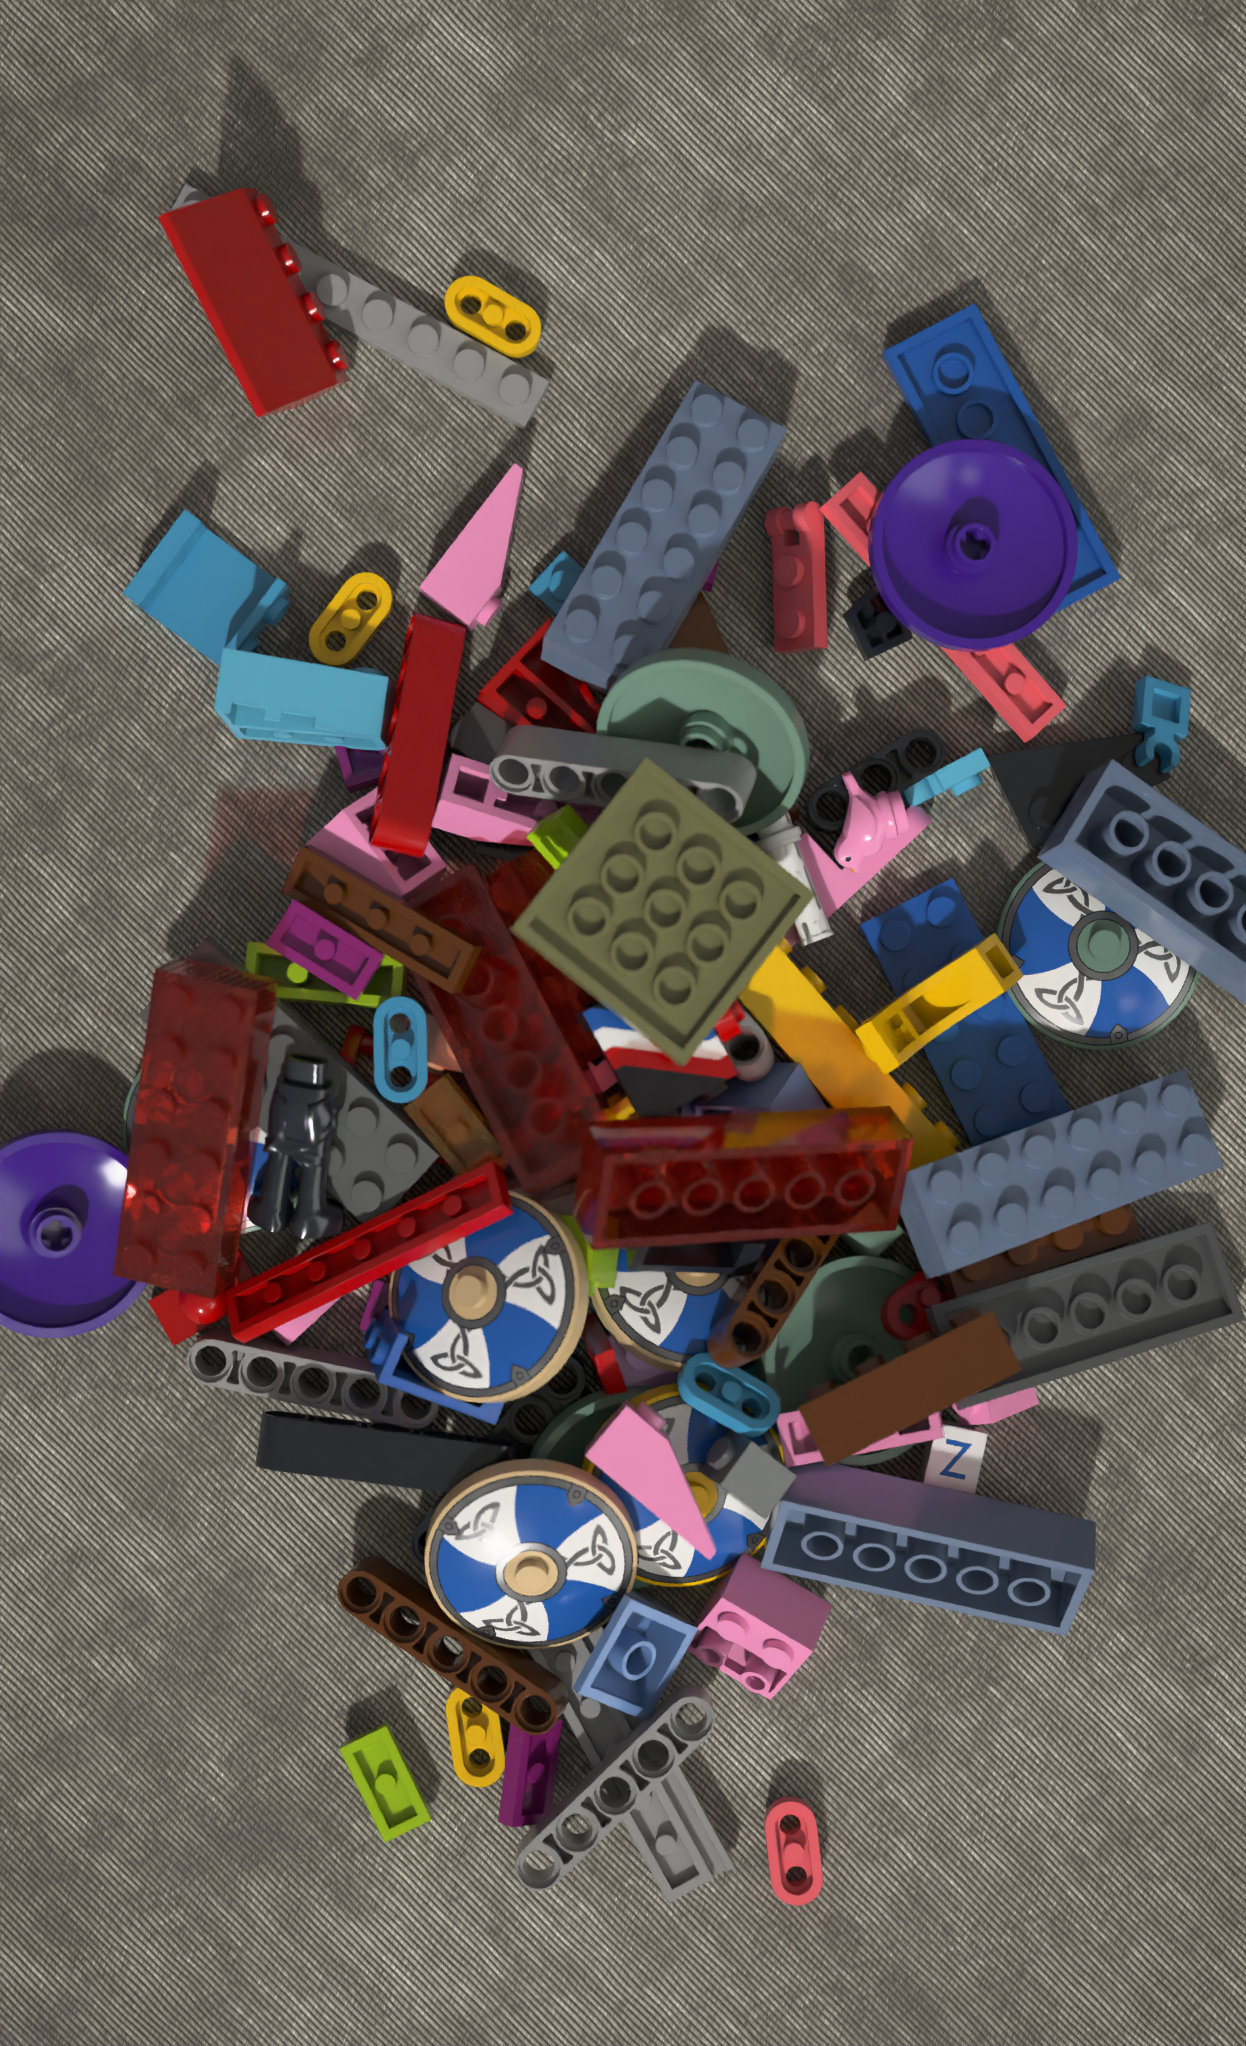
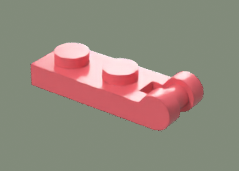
M815 501L799 503L793 510L786 506L772 508L765 515V529L771 537L774 652L790 654L828 648L824 515L819 510L821 506ZM796 530L799 532L800 544L798 545L796 542Z

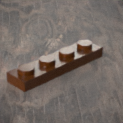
M301 845L280 891L451 994L461 993L483 945L313 845Z
M1128 1203L941 1276L949 1299L952 1300L1142 1238L1131 1204Z

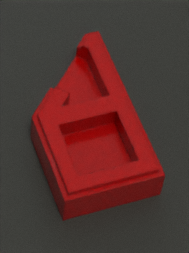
M595 1312L586 1315L581 1335L586 1343L593 1368L606 1395L628 1392L613 1347Z

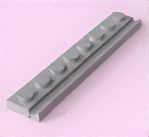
M604 1625L586 1637L565 1645L545 1649H528L535 1662L555 1674L565 1683L569 1692V1702L563 1714L593 1768L643 1721V1719L578 1694L572 1689L605 1629ZM649 1740L641 1745L638 1752L644 1759L656 1761L664 1757L667 1747L660 1741ZM681 1765L670 1773L622 1820L668 1904L714 1879L715 1875L727 1869L728 1871L734 1868V1862ZM610 1777L602 1783L610 1797H620L630 1788L627 1781L620 1777Z

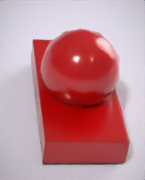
M239 1249L148 1302L171 1343L175 1346L228 1316L225 1291L256 1275L244 1253Z

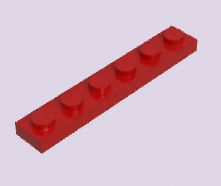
M492 1160L226 1290L225 1299L232 1336L240 1342L246 1343L513 1214L514 1211L503 1168Z

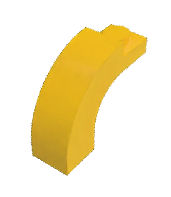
M993 933L863 1021L855 1032L861 1040L862 1048L867 1057L877 1063L883 1074L886 1075L902 1065L918 1050L949 1027L1006 992L1024 975L996 933Z

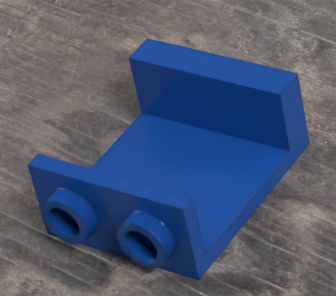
M385 1305L380 1319L372 1318L363 1338V1347L367 1348L365 1353L378 1382L496 1424L505 1402H468L449 1397L430 1387L412 1370L403 1355H401L409 1336L403 1324L390 1317L389 1306Z

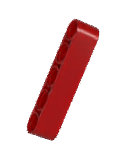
M414 612L405 638L369 833V846L417 858H422L426 850L433 822L464 646L465 625Z

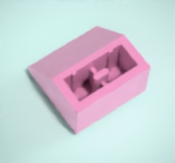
M378 787L343 809L305 844L313 845L409 903L437 886L447 867L429 841L422 858L369 846V833ZM298 850V851L295 853V855H294L295 859H296V856H297L299 850Z
M746 1553L741 1554L730 1573L721 1578L694 1624L698 1631L687 1651L697 1656L704 1664L715 1667L741 1682L748 1690L759 1693L771 1700L814 1651L832 1604L782 1574L760 1568L761 1562Z

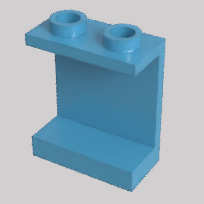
M186 509L183 510L123 591V594L131 602L218 666L221 663L223 648L256 653L260 646V643L256 641L258 635L267 624L274 627L285 615L291 604L286 599L291 590L285 582L278 577L277 579L273 578L208 530L201 520Z

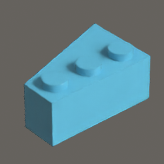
M223 648L214 710L233 734L240 739L334 747L335 745L352 749L379 751L385 750L396 689L389 677L384 676L382 671L373 668L359 667L348 670L318 663H308Z

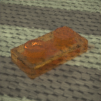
M448 1073L404 1107V1110L458 1177L492 1160L501 1167L514 1156Z

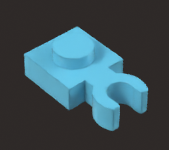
M979 748L935 771L930 776L904 790L900 795L907 809L911 805L913 807L920 805L949 789H952L955 797L983 783L979 773L985 771L991 765L982 748Z

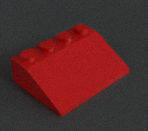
M239 188L158 216L257 418L297 408L350 381L345 369L349 368L348 358L336 339L330 341L321 322L326 319L322 304L313 291L306 292L298 275V272L302 271L299 257L289 242L282 243L274 226L278 222V216L266 194H258L256 188Z

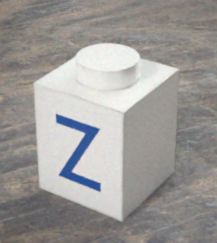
M942 1419L946 1438L926 1441L918 1478L925 1484L975 1495L988 1434L981 1427L972 1425L960 1426L959 1422Z

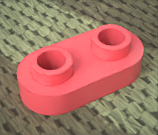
M793 1796L782 1797L768 1807L764 1816L770 1880L772 1888L780 1900L790 1905H804L818 1896L823 1885L817 1823L812 1808L804 1800ZM789 1814L799 1818V1824L792 1830H786L780 1826L781 1819ZM799 1866L805 1870L804 1877L799 1881L789 1880L786 1874L791 1867Z

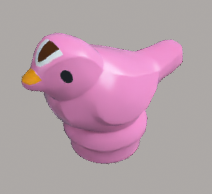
M848 771L842 774V778L849 793V804L842 833L835 843L834 856L840 865L850 868L856 874L859 872V866L865 857L878 852L882 848L885 839H896L898 834L909 831V823L904 803L898 790L886 793L883 790L877 793L876 796H872L859 786L852 773Z

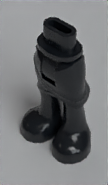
M299 1052L288 1053L285 1058V1071L276 1077V1086L269 1106L267 1136L265 1137L263 1151L269 1153L264 1183L260 1190L250 1195L247 1206V1218L251 1223L263 1230L280 1232L292 1222V1235L300 1238H322L336 1235L344 1229L346 1215L342 1204L326 1197L327 1166L331 1161V1140L335 1137L338 1128V1106L334 1103L331 1092L333 1082L327 1078L328 1060L324 1057ZM293 1159L302 1164L295 1210L294 1200L290 1195Z

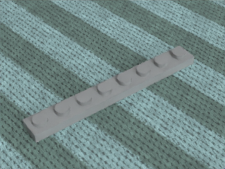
M185 183L171 210L211 197ZM161 227L163 234L166 235L163 227ZM279 234L282 243L289 242L297 253L302 265V271L298 272V275L306 292L313 291L322 304L326 319L323 321L526 431L550 387L549 380Z

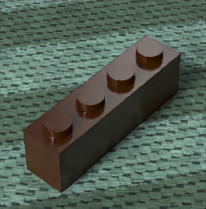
M978 1306L949 1320L952 1331L936 1339H933L930 1331L922 1333L901 1344L904 1355L888 1363H885L882 1355H879L852 1369L857 1377L856 1379L838 1388L834 1380L831 1379L805 1392L808 1403L798 1407V1410L826 1466L836 1464L1022 1371L992 1310L982 1315Z

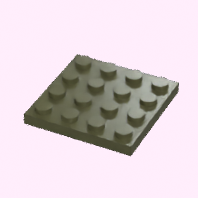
M645 757L509 930L679 1066H685L816 894L648 757Z

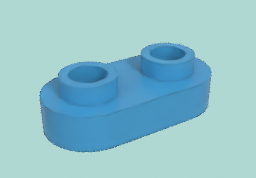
M397 996L384 1001L374 1015V1081L377 1090L385 1099L394 1103H407L419 1097L427 1084V1019L423 1008L416 1001L408 997ZM403 1014L409 1018L410 1028L406 1033L397 1034L391 1030L389 1023L394 1015ZM405 1067L410 1071L411 1081L407 1086L397 1087L391 1082L390 1075L395 1068Z
M699 1353L692 1356L678 1374L677 1388L679 1394L688 1405L740 1435L746 1437L761 1436L771 1428L780 1415L779 1398L769 1385L738 1367L731 1369L716 1364L709 1353ZM695 1380L704 1382L709 1391L702 1390ZM742 1407L749 1408L753 1412L754 1418L744 1414Z

